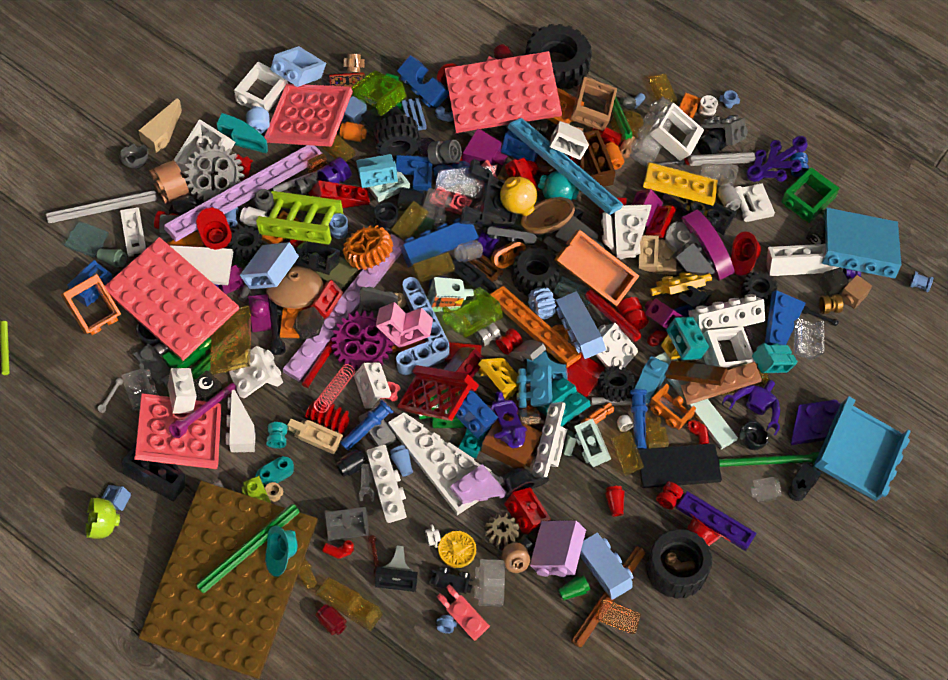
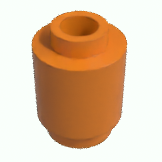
M352 122L341 124L340 137L356 142H362V139H366L367 129H365L363 124Z
M613 142L605 144L614 169L621 168L624 164V159L619 147Z

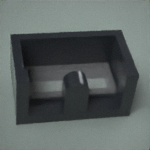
M304 241L296 249V253L299 256L295 261L296 265L329 275L331 270L339 264L340 250L308 241Z

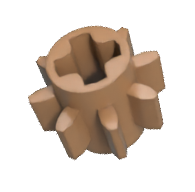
M348 54V58H344L343 66L347 67V71L360 72V67L364 68L365 59H361V54Z

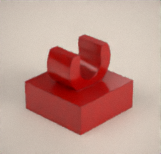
M237 154L235 160L240 159L242 161L238 166L244 167V170L240 171V173L245 175V177L240 179L245 180L249 176L250 163L253 160L248 156L242 158Z

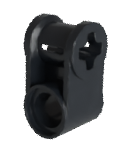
M804 462L789 487V497L794 501L803 500L810 489L816 484L822 472Z

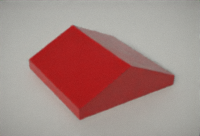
M581 353V358L567 367L568 381L576 386L578 393L587 398L599 383L601 372H604L605 368L590 358L584 359Z

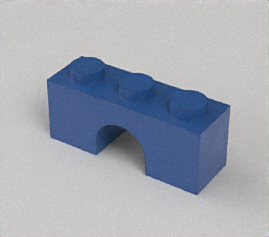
M410 55L397 70L401 75L400 79L407 85L410 84L412 86L411 90L416 95H421L423 97L422 101L430 107L432 105L438 108L449 95L448 89L433 77L428 83L424 84L423 78L429 70L417 58Z

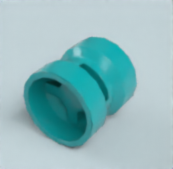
M281 422L268 424L267 431L269 436H267L266 440L267 446L276 449L284 448L287 441L285 435L287 434L288 426Z

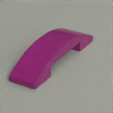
M698 209L683 216L682 220L689 232H694L708 258L714 266L712 268L718 281L735 273L730 256L708 219Z

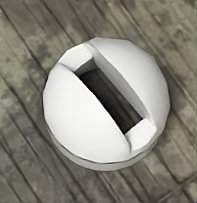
M621 415L617 420V426L621 432H625L633 427V421L630 416Z

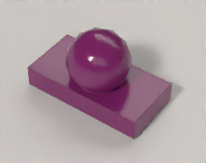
M268 295L249 296L252 332L272 330Z

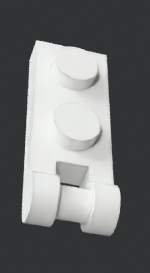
M139 207L120 210L128 257H132L134 254H139L146 250ZM139 243L140 246L132 247V244Z

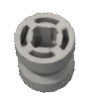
M492 321L487 323L484 328H478L474 331L475 337L482 347H485L490 341H495L501 336L499 329Z

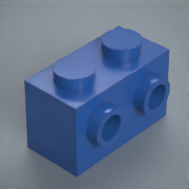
M469 391L455 415L477 439L488 431L498 418L474 391Z

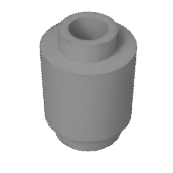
M724 184L719 187L718 197L723 206L734 211L737 210L742 201L735 188L730 184Z

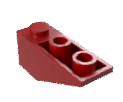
M318 180L309 192V195L313 197L341 200L342 208L370 204L367 188Z

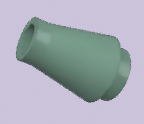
M99 249L97 259L118 268L125 265L127 255L121 249Z

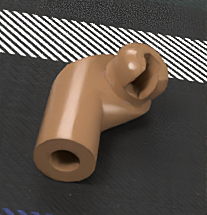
M668 553L666 555L665 564L674 572L683 573L695 570L693 561L680 562L676 554Z

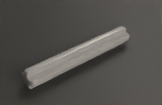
M754 152L691 155L688 161L691 166L750 163L755 160Z

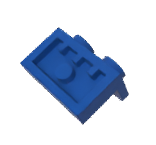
M511 130L505 134L501 149L502 153L516 159L525 158L526 161L535 162L538 154Z

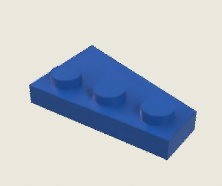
M777 290L772 292L765 338L767 345L776 343L779 345L787 344L806 304L805 302Z

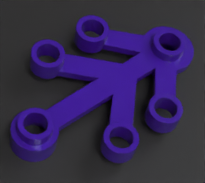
M804 136L795 137L792 141L793 146L778 156L777 153L782 149L781 142L779 140L772 141L770 143L771 150L768 161L764 165H762V162L767 159L766 151L758 150L755 153V164L748 168V180L752 182L760 181L762 178H776L779 182L786 180L785 170L768 171L771 168H791L793 172L800 171L802 166L799 160H783L796 152H804L808 147L806 138Z

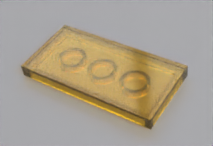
M249 305L240 307L212 334L210 364L212 375L250 367L251 311Z

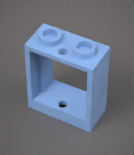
M298 46L275 54L270 70L299 87L320 79L326 63Z

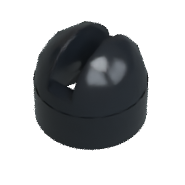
M524 534L518 541V543L525 546L528 552L535 547V542L527 534Z

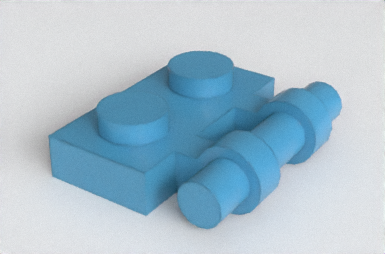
M551 366L531 367L530 375L526 376V369H519L517 376L519 408H526L527 401L531 400L533 407L550 405L552 403ZM526 384H530L531 392L526 391Z

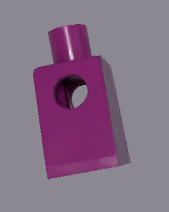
M477 129L463 152L462 161L470 164L473 159H477L480 162L479 165H482L488 160L492 167L494 163L504 166L508 156L500 153L502 143L499 140Z
M658 299L649 300L645 304L646 315L666 329L671 324V322H668L671 316L673 320L674 318L684 317Z

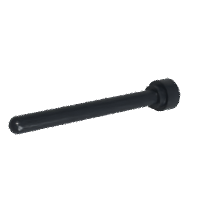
M268 297L273 337L270 343V352L273 355H282L286 352V347L280 338L277 305Z

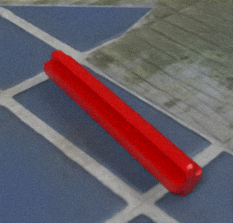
M590 289L585 293L586 299L612 323H616L622 332L633 342H637L641 338V333L594 290Z

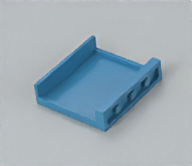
M826 208L821 220V226H825L826 255L822 264L896 278L901 267L898 222Z
M848 396L839 406L814 467L877 501L881 497H885L890 490L888 485L894 479L897 473L895 468L903 458L901 453L910 441L908 438L910 430L904 433L897 431L853 406L855 399Z

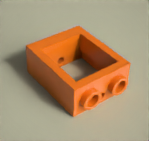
M97 274L61 294L84 334H96L102 330L100 326L105 323L108 326L118 321L117 316L121 315ZM95 285L111 314L88 327L71 298Z

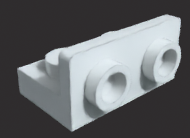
M363 363L353 375L365 409L372 408L380 398H389L391 396V391L380 363Z

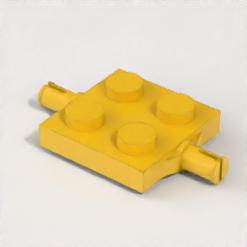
M687 271L679 273L677 277L666 276L662 278V281L656 282L657 287L650 288L651 296L661 293L671 295L689 290L687 286H694L695 288L705 286V282L712 281V276L710 273L700 276Z

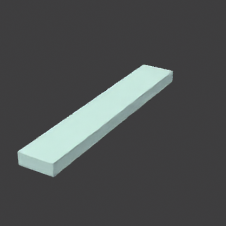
M666 352L655 357L669 365L671 361H678L677 358L671 360ZM667 379L686 403L680 385L690 382ZM708 399L687 405L689 409L692 406L696 407L694 415L700 423L707 427L708 434L721 450L737 441L738 437Z

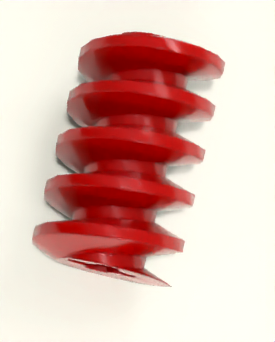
M313 401L305 417H310L311 421H317L319 425L324 424L326 428L331 427L333 431L343 434L350 421L348 417L349 411L346 410L341 414L342 407L335 411L334 403L328 408L322 406L319 401L315 403L316 410L314 408L315 401Z

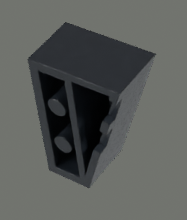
M135 445L122 460L123 474L174 502L185 489V474L176 464L135 460Z

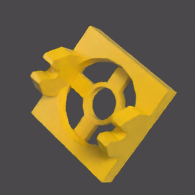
M504 358L482 359L478 365L481 368L478 373L480 376L488 375L502 392L504 399L508 400L516 391H519V384H517L518 374Z

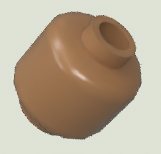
M513 542L504 547L501 557L505 568L509 572L520 573L528 568L530 556L523 544Z

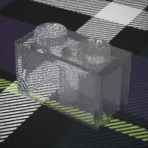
M480 559L479 566H475V579H479V586H475L474 598L478 599V606L503 607L504 560Z

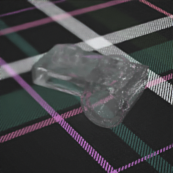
M702 164L699 175L718 180L720 187L724 184L734 186L738 165Z

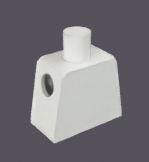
M562 121L556 126L550 141L551 148L581 160L589 146L583 131Z

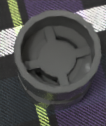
M457 140L433 141L428 146V158L434 165L458 163L461 159V146Z

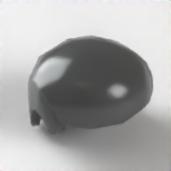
M132 143L129 147H124L120 150L119 159L126 167L139 169L146 164L149 150L145 145L137 147Z

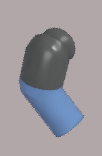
M638 93L635 98L623 97L620 100V105L627 109H636L645 100V96L642 93Z

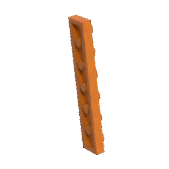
M502 286L489 295V300L535 341L544 343L546 350L560 363L566 364V368L581 358V353H577L575 347L507 288Z

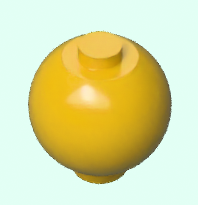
M510 177L501 188L500 199L508 211L527 216L535 209L534 204L537 200V191L530 180L524 177Z

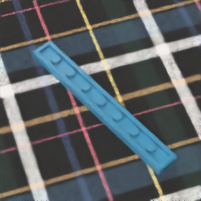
M523 118L509 123V130L608 215L622 209L623 204L564 153L551 148L550 141Z

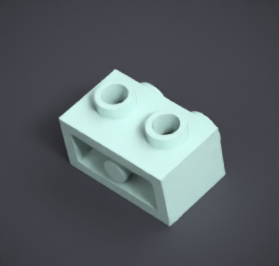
M593 418L574 426L577 432L575 437L579 446H583L584 452H582L586 463L590 462L595 467L611 460L602 435Z

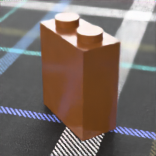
M505 414L503 416L505 421H512L514 419ZM497 418L482 443L481 452L515 469L530 468L535 459L533 455L535 451H538L542 432L521 422L522 426L527 428L525 442L518 448H511L499 438L494 437L495 434L503 431Z

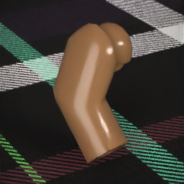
M634 136L631 139H624L619 147L624 159L629 158L632 154L631 144L635 139Z

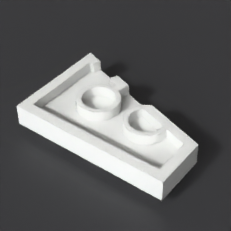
M624 205L622 209L615 212L617 258L636 257L651 211V205Z

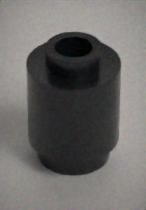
M355 449L340 458L339 462L336 463V467L343 477L351 476L366 467L365 462L367 459L362 451L358 452Z

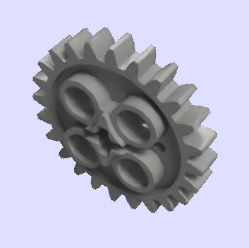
M214 144L213 149L207 145L205 151L200 147L199 154L194 151L195 158H188L192 163L185 164L189 170L184 171V174L189 175V177L185 178L186 182H190L188 189L194 188L191 194L195 195L198 193L197 199L200 200L204 197V202L242 182L239 178L245 177L244 174L240 173V171L244 170V167L238 166L242 161L240 159L235 160L237 154L231 155L232 150L230 148L225 152L223 145L218 149L216 144ZM214 158H216L217 161L215 164V171L218 173V175H215V177L213 178L211 176V174L214 173L213 160ZM208 160L210 166L207 169H202V163ZM223 161L228 162V167L225 170L220 169V164ZM203 179L209 180V184L206 187H201L200 183ZM223 179L227 180L226 187L219 188V182ZM213 182L215 183V190H212Z

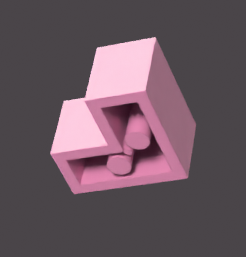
M394 302L379 308L376 327L397 347L401 348L430 337L433 318L422 308L405 313Z

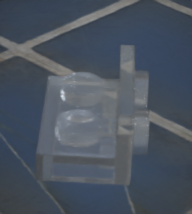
M432 188L428 189L419 217V224L435 229L445 224L447 218L445 211L446 208H450L452 202L449 191L445 190V192Z

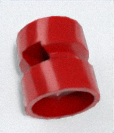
M637 297L626 298L616 306L617 312L638 331L649 323Z

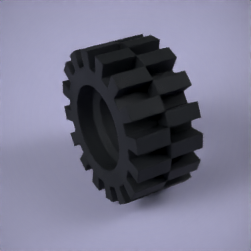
M246 225L243 229L242 226H238V230L234 228L233 232H231L232 238L228 244V249H233V258L239 257V261L245 258V261H249V258L252 259L262 246V236L258 230L254 231L252 226L250 229ZM247 240L252 242L250 246H240L238 242Z
M754 271L753 274L750 273L745 278L741 293L744 295L743 298H745V295L755 294L756 297L764 299V305L767 306L771 301L772 292L777 290L776 280L773 281L774 277L772 275L768 277L769 273L767 272L763 275V271H759L758 274ZM761 285L766 289V292L758 293L752 286Z
M610 366L609 370L605 368L599 378L598 390L600 395H604L606 400L610 398L611 402L614 399L617 402H620V399L626 401V398L629 399L631 397L630 390H633L635 382L633 374L631 375L629 370L625 372L626 368L623 367L621 370L619 366H616V369L613 366ZM618 382L621 383L622 386H614L610 383Z

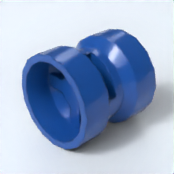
M797 152L790 156V161L799 160L802 169L798 172L791 170V174L795 177H801L809 170L807 154Z

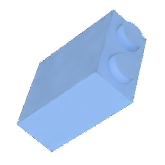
M290 242L262 245L240 276L249 289L277 287L299 256Z

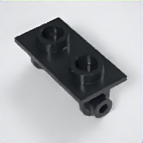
M438 566V570H432V572L436 573V576H432L430 584H433L434 587L447 589L446 587L452 582L453 588L457 592L471 593L472 585L469 584V581L473 582L474 578H470V573L458 571L457 575L450 573L449 568Z

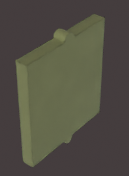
M339 257V264L331 270L329 275L318 271L316 273L325 282L332 280L342 290L348 282H352V278L359 270L353 268L342 257Z

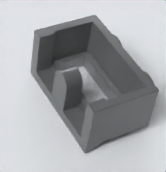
M366 507L325 512L328 541L369 535Z

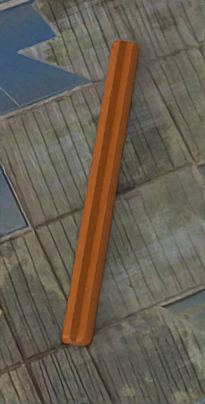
M636 546L622 566L624 568L627 567L633 573L645 555L644 549ZM606 591L572 638L575 646L581 648L614 601V599L611 600Z

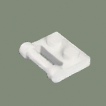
M763 184L735 187L742 201L740 208L745 222L774 216V209ZM745 195L747 196V199L750 203L753 212L750 211L748 208V205L744 198Z

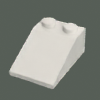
M199 119L174 161L184 174V171L189 170L185 164L192 163L188 158H195L193 152L195 151L199 154L200 147L205 151L207 145L211 149H213L214 144L218 146V149L223 145L226 152L227 149H232L236 142ZM214 158V160H213L214 169H215V164H216V161H217L216 158ZM208 160L202 163V169H207L210 166Z

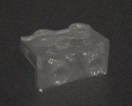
M800 318L794 321V354L813 361L825 353L824 321L819 320L814 324Z
M143 363L139 364L140 369L121 375L133 411L140 409L142 393L158 395L155 385L150 386L149 380H152L149 368L145 369Z

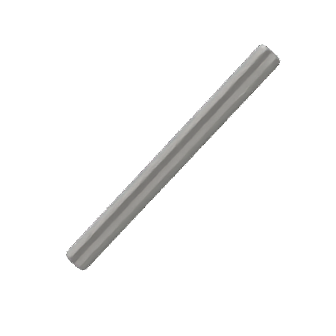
M155 190L48 212L46 213L48 223L64 221L156 201L157 195Z

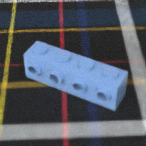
M577 291L557 299L558 308H555L559 319L563 318L561 321L565 330L569 329L567 332L571 341H575L574 346L577 353L581 352L584 359L605 351L603 338Z

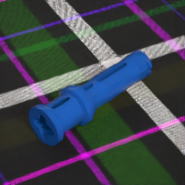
M645 389L630 390V395H632L630 411L633 413L635 450L647 449L645 413L648 407L645 401V395L647 394Z
M381 399L380 404L372 411L369 410L368 414H366L367 417L343 438L340 443L349 451L375 425H380L381 421L394 411Z

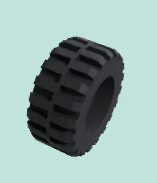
M550 24L546 28L545 26L539 28V31L536 30L529 37L525 55L549 51V53H562L571 58V60L566 62L551 60L556 87L562 90H569L573 86H578L584 76L587 77L592 50L590 42L587 41L588 39L584 34L581 35L578 29L574 30L569 25L566 27L563 24L556 26Z

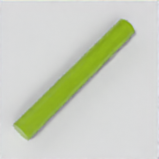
M1 321V374L8 375L10 373L8 322Z

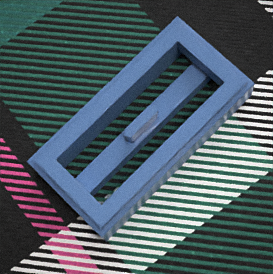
M415 98V101L409 99L408 102L402 100V108L407 117H409L407 107L410 106L412 117L418 125V130H425L426 122L419 98ZM415 105L417 107L421 126H419L418 119L414 108Z

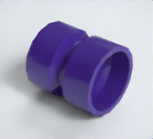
M341 157L334 159L329 165H325L317 171L320 181L340 184L339 181L344 182L352 176L348 164Z

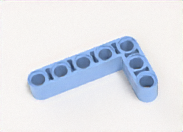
M414 277L406 278L402 284L406 303L410 311L422 308L433 318L431 333H436V335H430V337L424 339L425 343L398 353L396 364L397 371L401 375L412 374L416 365L431 367L444 362L450 353L446 335L419 281Z

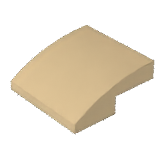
M642 235L639 269L659 274L676 275L677 262L671 256L675 252L668 248L665 240H659V236Z

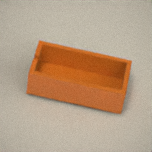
M576 230L566 243L568 247H563L554 261L590 289L594 290L612 306H617L639 275L581 230Z

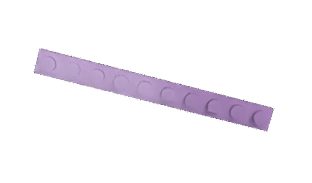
M307 145L166 223L164 229L176 242L198 230L196 220L202 210L213 207L226 214L254 198L260 189L268 190L323 159V153L316 146Z
M393 234L390 235L393 241V251L390 253V257L385 258V262L379 263V266L375 265L373 269L369 267L360 272L343 293L330 315L319 323L283 368V373L300 382L319 358L331 338L335 337L333 330L339 331L336 324L343 325L341 318L349 320L348 314L353 315L360 306V288H374L401 255L400 247L404 244L402 239Z

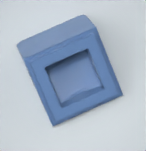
M108 485L102 498L112 502L117 510L123 511L131 497V493L123 486Z

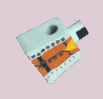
M434 277L427 295V299L434 312L458 310L461 308L463 300H473L474 297L473 289H464L461 279Z

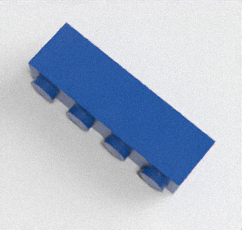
M458 218L450 226L446 223L437 227L438 231L431 233L428 230L421 233V237L418 239L411 237L404 240V244L400 249L408 268L424 262L426 259L434 258L475 241L479 237L474 225L461 224V218Z

